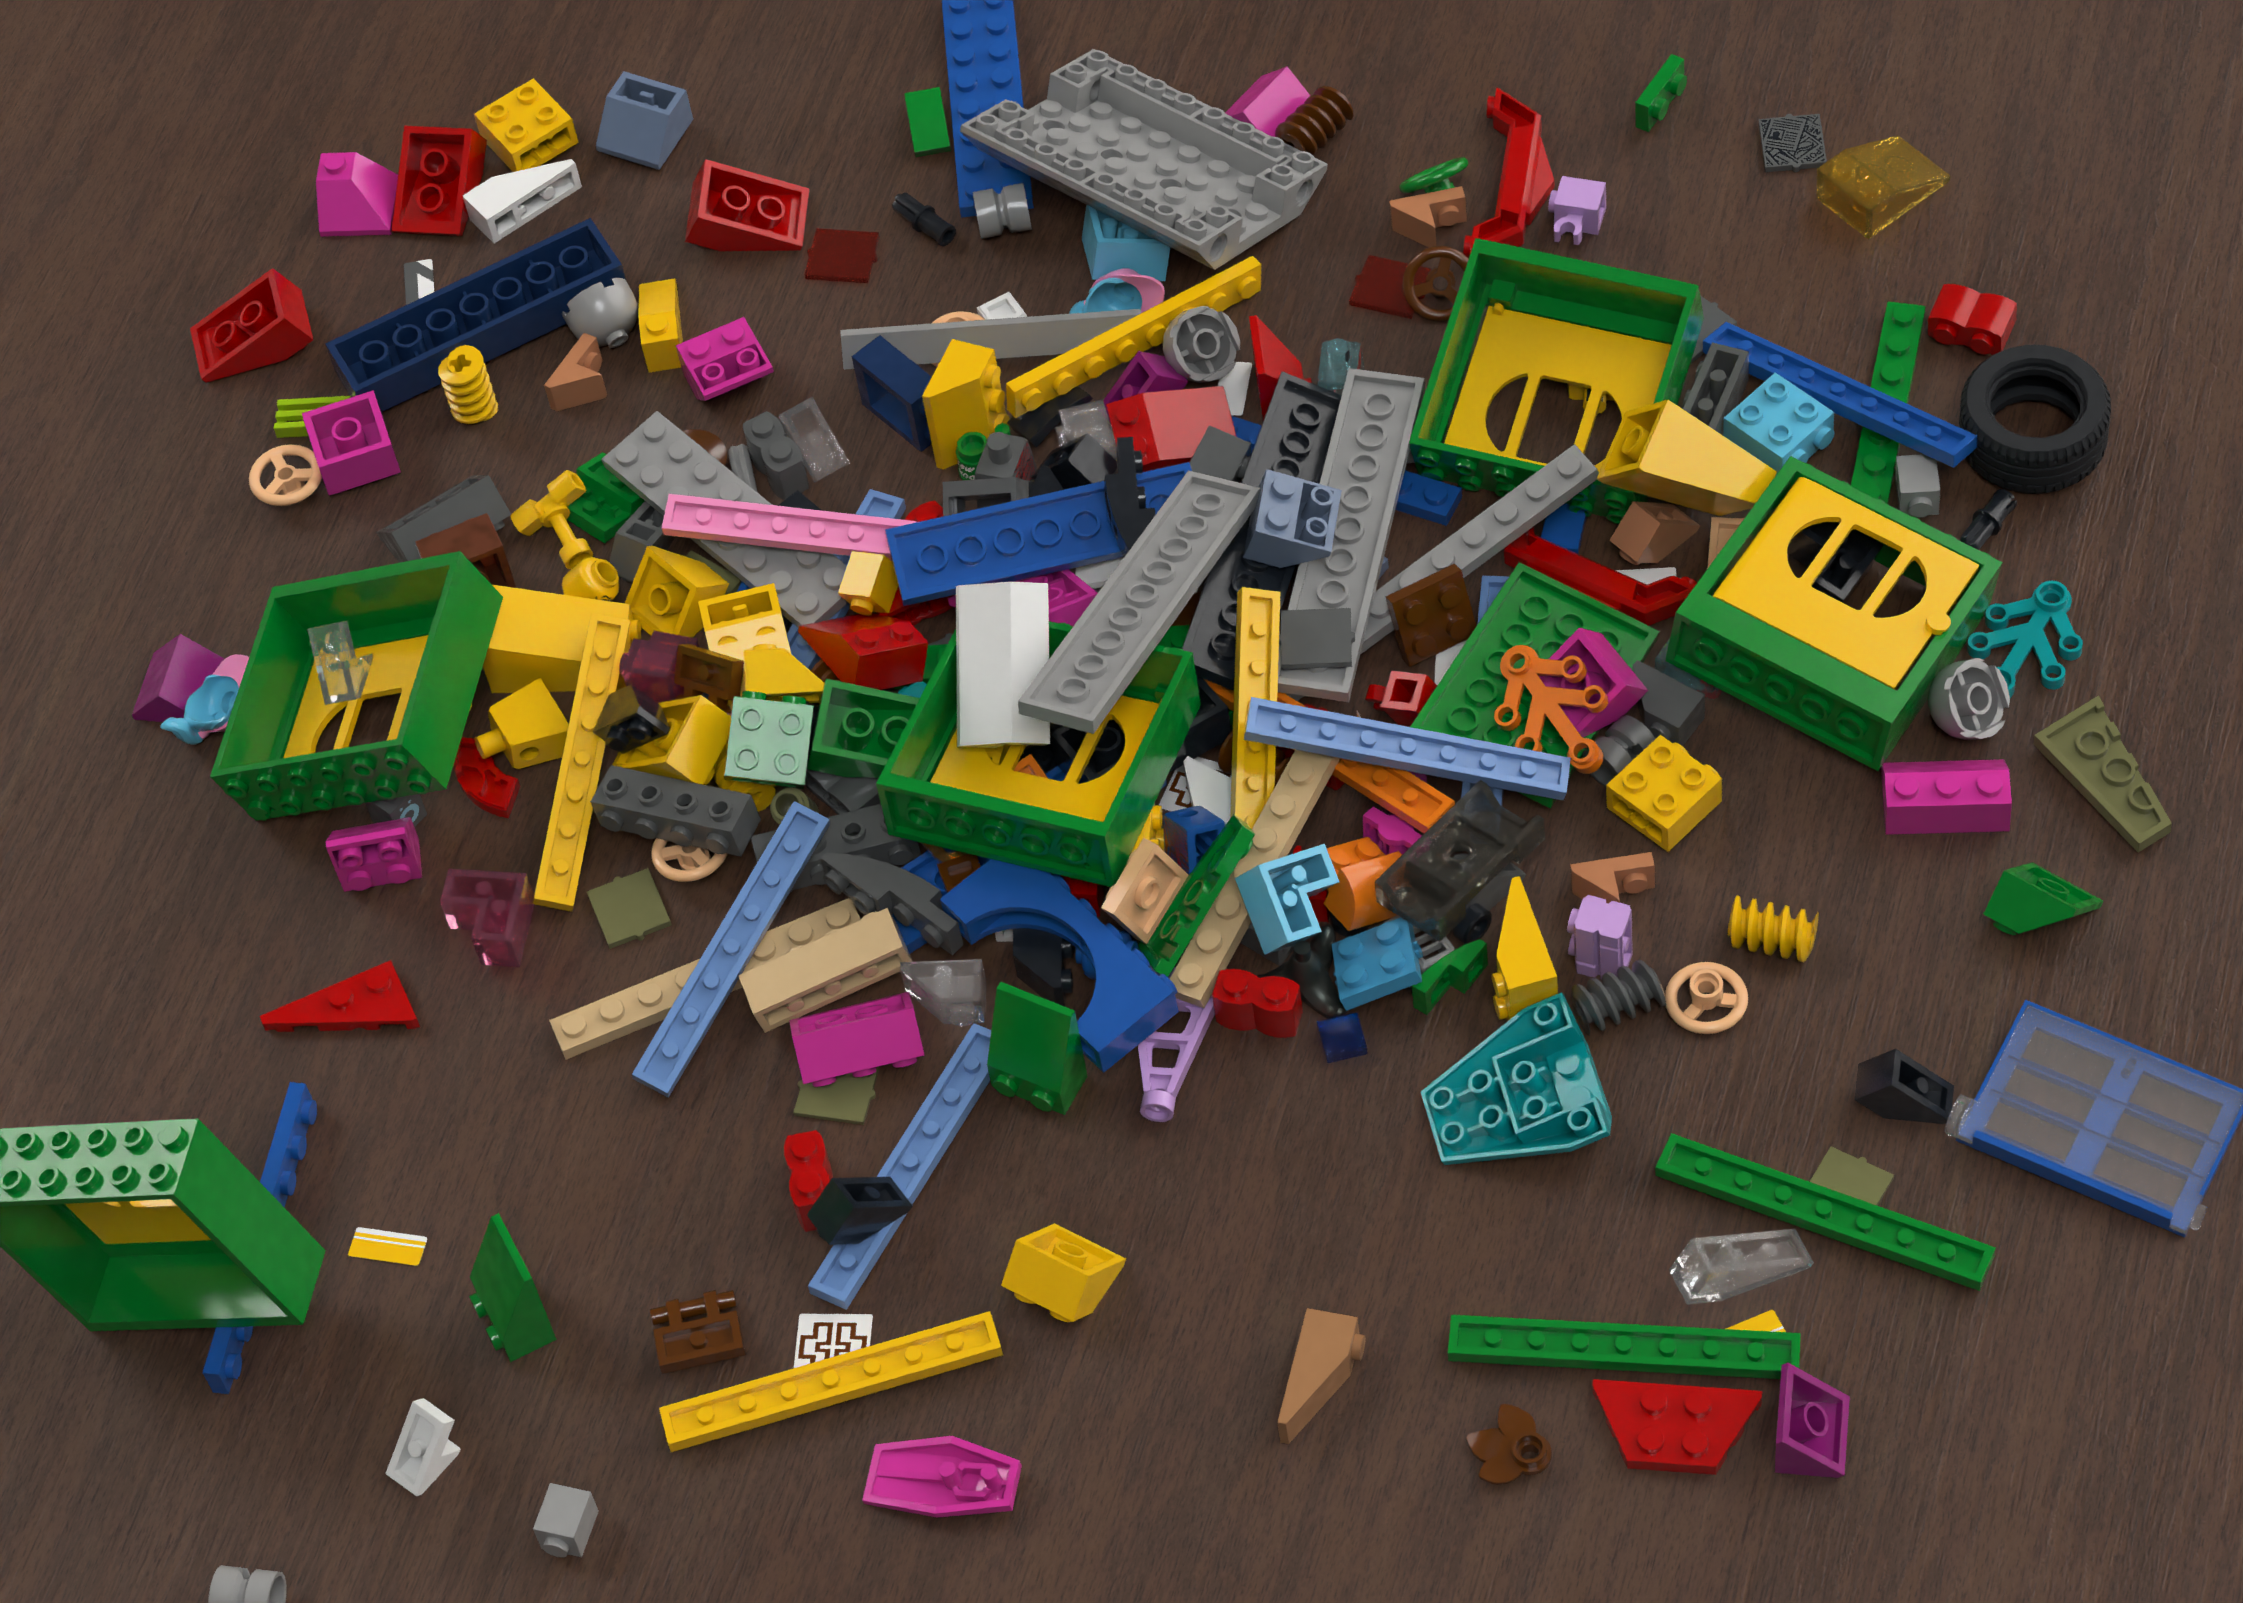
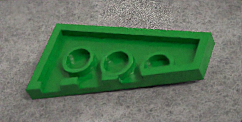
M1234 814L1185 880L1149 942L1145 944L1140 941L1138 944L1139 949L1147 958L1152 968L1159 974H1164L1167 977L1170 975L1237 863L1251 849L1255 833L1246 822Z

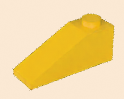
M676 279L639 284L638 319L640 339L648 371L650 373L681 368L676 345L683 343Z

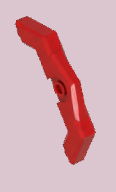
M1498 87L1496 88L1495 96H1488L1487 118H1493V128L1507 137L1495 217L1475 225L1472 235H1465L1463 254L1467 258L1470 257L1475 238L1517 247L1523 245L1526 226L1531 224L1551 194V191L1555 188L1554 177L1541 138V115Z
M1534 526L1503 549L1506 565L1515 568L1520 562L1648 626L1675 616L1678 608L1697 584L1696 581L1689 577L1678 578L1676 576H1668L1653 583L1644 584L1535 535Z

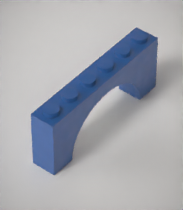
M994 859L988 860L940 898L943 911L959 923L961 935L971 945L995 932L1015 928H1029L1055 934L1073 944L1086 956L1096 972V982L1090 1004L1077 1021L1083 1054L1103 1073L1179 1012L1175 997L1177 989L1173 982L1164 974L1158 976L1150 968L1149 961L1140 950L1134 948L1131 951L1123 943V937L1112 924L1107 923L1104 925L1097 918L1094 908L1084 898L1078 900L1070 893V887L1060 875H1051L1049 872Z

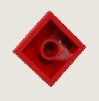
M1257 315L1249 316L1262 418L1264 420L1282 371L1312 383L1311 377H1303L1301 362Z

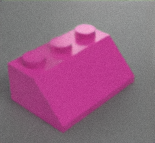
M2004 759L1884 763L1881 766L1885 835L2010 831L2012 798L2009 768Z
M909 992L789 1020L803 1084L812 1082L813 1087L832 1084L837 1081L836 1076L852 1073L853 1077L867 1076L877 1071L876 1067L892 1063L895 1068L909 1066L917 1062L916 1057L924 1056Z

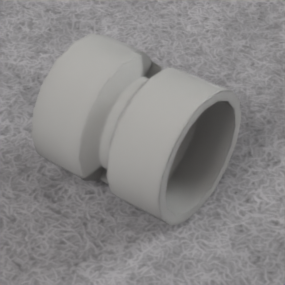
M1023 183L1004 186L1000 194H997L992 188L972 192L981 239L1000 236L1004 228H1008L1011 233L1032 230Z
M220 1565L212 1578L208 1603H285L286 1579L283 1572L256 1569L250 1575L247 1568Z

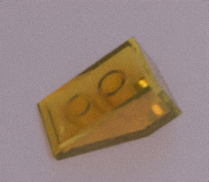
M1897 135L1844 149L1817 168L1816 199L1869 240L1948 183L1951 176Z

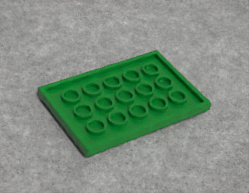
M1519 562L1410 727L1515 747L1518 737L1525 733L1532 695L1524 686L1518 709L1521 714V722L1516 729L1506 731L1496 723L1494 713L1497 707L1504 702L1508 680L1502 675L1500 669L1501 659L1507 650L1517 645H1526L1533 648L1539 658L1549 659L1578 628L1602 633L1633 671V664L1637 660L1642 663L1644 662L1656 643L1660 631ZM1519 659L1513 667L1515 669L1521 668L1525 663V659ZM1513 712L1505 713L1502 717V722H1509L1513 718ZM1546 716L1540 740L1542 752L1568 757V745ZM1601 729L1593 732L1592 734L1584 738H1589L1594 741V739L1596 738ZM1535 742L1526 743L1523 749L1532 750ZM1587 748L1581 749L1577 754V758L1581 759L1582 753ZM1571 763L1568 780L1575 771V768L1571 765ZM1518 792L1550 809L1556 801L1553 798Z

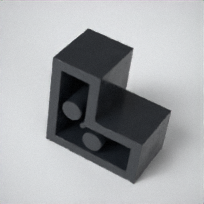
M1822 522L1801 530L1791 540L1787 548V554L1809 567L1840 523ZM1856 529L1851 530L1812 587L1846 604L1872 568L1883 544Z

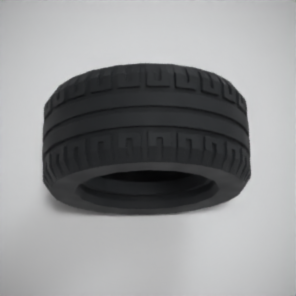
M2023 345L2008 348L1992 355L1972 371L1961 393L1959 427L1977 435V448L1965 459L1986 480L2006 490L2019 493L2044 494L2059 491L2078 483L2095 470L2097 464L2102 460L2107 447L2111 398L2106 383L2097 370L2085 360L2057 347ZM2023 401L2046 402L2062 408L2073 418L2074 424L2061 434L2045 438L2023 437L2006 430L1996 421L1994 416L2008 405Z

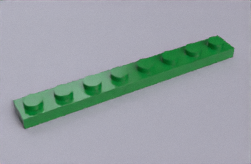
M1888 301L1871 388L1908 404L1926 306ZM1862 427L1851 486L1889 505L1896 469V456L1899 453L1900 443L1866 427Z
M1671 1133L1655 1167V1176L1978 1291L1981 1290L1995 1257L1996 1247Z
M1451 1315L1448 1361L1781 1379V1367L1783 1364L1790 1363L1799 1368L1801 1333Z

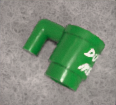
M1001 423L995 427V432L1011 435L1007 424ZM979 432L966 433L957 442L956 456L959 476L962 481L975 480V471L987 443L986 437Z

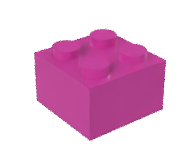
M374 390L302 413L314 455L329 496L401 473Z

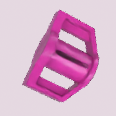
M1374 806L1363 815V838L1369 837L1385 855L1399 851L1405 858L1411 874L1419 875L1430 866V840L1417 833L1413 826L1396 815L1389 816Z

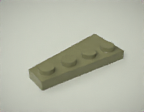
M2098 695L2035 734L2034 745L2139 853L2171 833L2172 823L2150 784L2145 783L2138 771V763L2132 753L2129 754L2120 739L2121 734L2114 721L2110 722L2104 711L2105 706Z

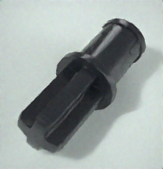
M905 192L903 194L898 193L894 197L893 210L911 222L912 228L915 231H923L938 242L940 246H946L951 243L956 235L955 227L939 217L931 205L924 206Z
M2005 489L1997 490L1986 506L1978 509L1973 514V522L1961 535L1959 541L1979 550L1990 536L1997 535L2001 530L2004 519L2017 506V500H2013L2015 498L2014 495Z

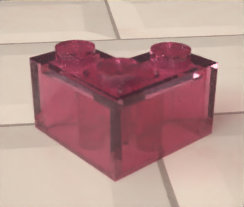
M653 631L649 641L634 638L628 653L625 652L622 655L619 664V673L623 676L625 685H633L656 703L675 700L679 694H684V686L674 683L678 645L691 644L700 647L698 639Z
M448 869L440 903L450 929L473 930L471 940L481 965L520 967L535 905L533 904L534 893L527 874Z

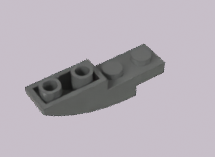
M825 853L821 857L825 873L823 879L827 886L837 894L843 892L851 898L856 908L864 915L888 908L891 915L894 914L900 923L905 926L912 925L919 930L923 938L932 947L938 948L940 946L953 955L963 946L959 923L942 909L940 898H942L941 890L926 880L905 869L868 857L843 853Z

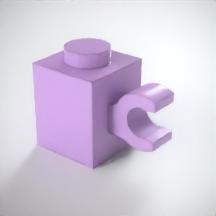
M1562 176L1558 191H1551L1548 211L1554 213L1555 242H1559L1561 235L1565 232L1573 233L1574 245L1580 244L1582 233L1599 234L1606 210V182Z

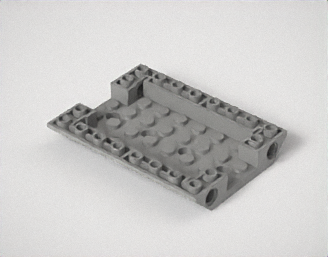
M1095 49L1052 72L1049 79L1047 99L1027 110L1021 107L1020 104L1005 99L965 122L960 128V132L978 150L1214 270L1300 216L1326 173L1328 166L1327 163L1315 158L1311 153L1300 151L1284 143L1282 139L1270 136L1256 129L1250 123L1241 122L1225 114L1223 110L1211 107L1197 100L1193 95L1182 93L1168 86L1164 81L1154 79L1138 71L1134 66L1123 64L1109 57L1107 53Z

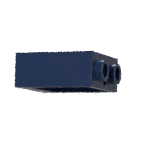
M879 335L851 356L862 405L917 450L922 452L932 444L922 398L932 376Z

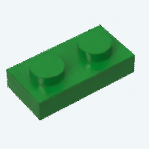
M1671 54L1635 102L1636 128L1649 132L1657 120L1661 121L1666 116L1669 104L1674 97L1680 96L1683 93L1687 84V76L1684 75V58Z

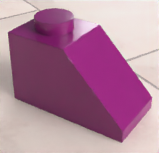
M1138 351L1097 409L1111 426L1106 404L1141 393L1182 390L1188 381L1166 362L1165 356Z

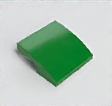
M604 452L576 469V474L584 483L586 492L568 506L570 515L566 520L601 542L606 543L615 537L616 532L645 500L604 467L602 458L607 455Z

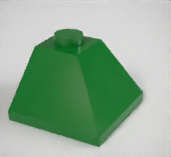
M2031 862L2003 871L1983 914L1995 920L1993 925L1997 929L2010 935H2016L2017 933L2027 932L2099 909L2103 904V900Z

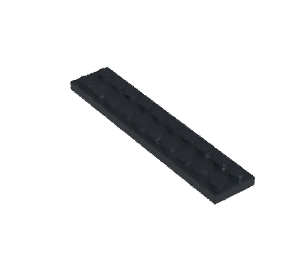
M1282 371L1241 483L1258 487L1266 469L1320 484L1342 395ZM1250 516L1208 573L1181 648L1184 651L1193 652L1196 676L1233 691L1235 681L1237 592L1242 587L1280 592L1281 610L1296 566L1279 568L1243 558Z

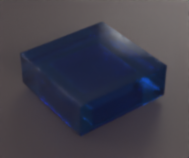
M1358 1013L1317 1022L1327 1063L1368 1054Z

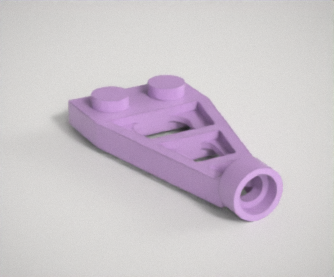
M1150 966V968H1151L1158 976L1161 975V974H1159L1158 972H1156V971L1152 968V966ZM1176 967L1173 968L1170 975L1168 976L1169 979L1172 976ZM1212 995L1205 1008L1176 999L1179 1011L1191 1013L1185 1030L1181 1034L1155 1031L1138 1045L1144 1091L1140 1113L1146 1119L1155 1122H1166L1173 1118L1176 1096L1215 1014ZM1153 1048L1180 1050L1175 1067H1153Z

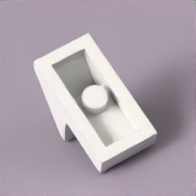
M424 1398L413 1401L386 1475L415 1496L422 1495L458 1456L461 1450L460 1447L448 1439L455 1420Z

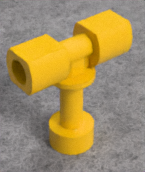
M566 470L547 485L549 493L538 502L529 499L515 510L510 517L517 530L527 536H531L542 526L553 527L563 545L559 555L566 568L572 569L584 558L593 557V552L585 539H576L566 520L570 515L568 506L586 492L585 485L576 473Z

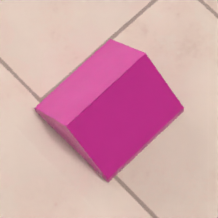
M1288 66L1261 76L1225 114L1241 122L1250 123L1255 129L1275 137L1277 126L1284 122L1287 116L1294 113L1299 105L1304 104L1310 94Z

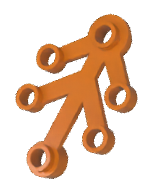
M1517 645L1507 650L1501 659L1500 669L1502 675L1508 680L1504 702L1497 707L1494 713L1496 723L1506 731L1514 730L1519 726L1521 714L1518 709L1524 686H1526L1532 695L1525 733L1518 737L1515 747L1523 749L1526 743L1535 742L1532 750L1542 752L1540 740L1545 717L1547 716L1569 747L1568 757L1571 758V765L1582 774H1590L1597 771L1603 763L1602 750L1593 740L1582 738L1559 705L1587 708L1592 713H1598L1603 711L1608 704L1607 694L1597 685L1588 686L1584 690L1547 687L1538 676L1564 677L1570 683H1577L1586 676V665L1579 657L1574 655L1567 656L1562 661L1541 659L1533 648L1526 645ZM1524 658V665L1521 668L1515 669L1513 666L1516 661ZM1571 665H1579L1576 673L1567 674L1568 668ZM1592 695H1601L1600 700L1596 704H1589V699ZM1513 712V718L1509 722H1502V717L1505 713ZM1589 748V753L1586 757L1577 758V754L1581 749Z

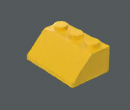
M952 339L922 395L937 468L946 469L958 464L956 449L957 442L962 435L969 432H979L988 439L989 435L995 432V427L998 424H1007L1010 420L1009 415L1005 411V392L1001 389L1000 384L1001 369L997 366L994 349Z

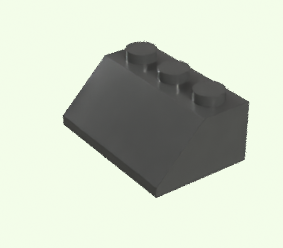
M472 475L376 533L400 563L421 559L415 542L433 533H438L485 513L489 515L495 530L498 531L505 526L503 519L510 516L511 513L489 475Z

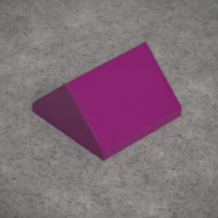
M182 634L177 635L153 653L132 713L133 719L164 722L170 717L184 718L187 699L203 685L207 676L215 672L224 658Z
M1785 1363L1781 1367L1775 1473L1833 1478L1845 1476L1850 1396L1790 1363Z

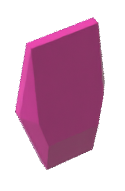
M954 1436L875 1444L862 1501L867 1505L936 1518L1013 1511L1022 1465L1015 1458Z

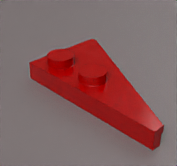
M391 960L259 1016L265 1031L276 1030L278 1032H294L295 1026H317L319 1031H350L356 1028L380 1030L381 1024H405L407 1029L420 1027Z

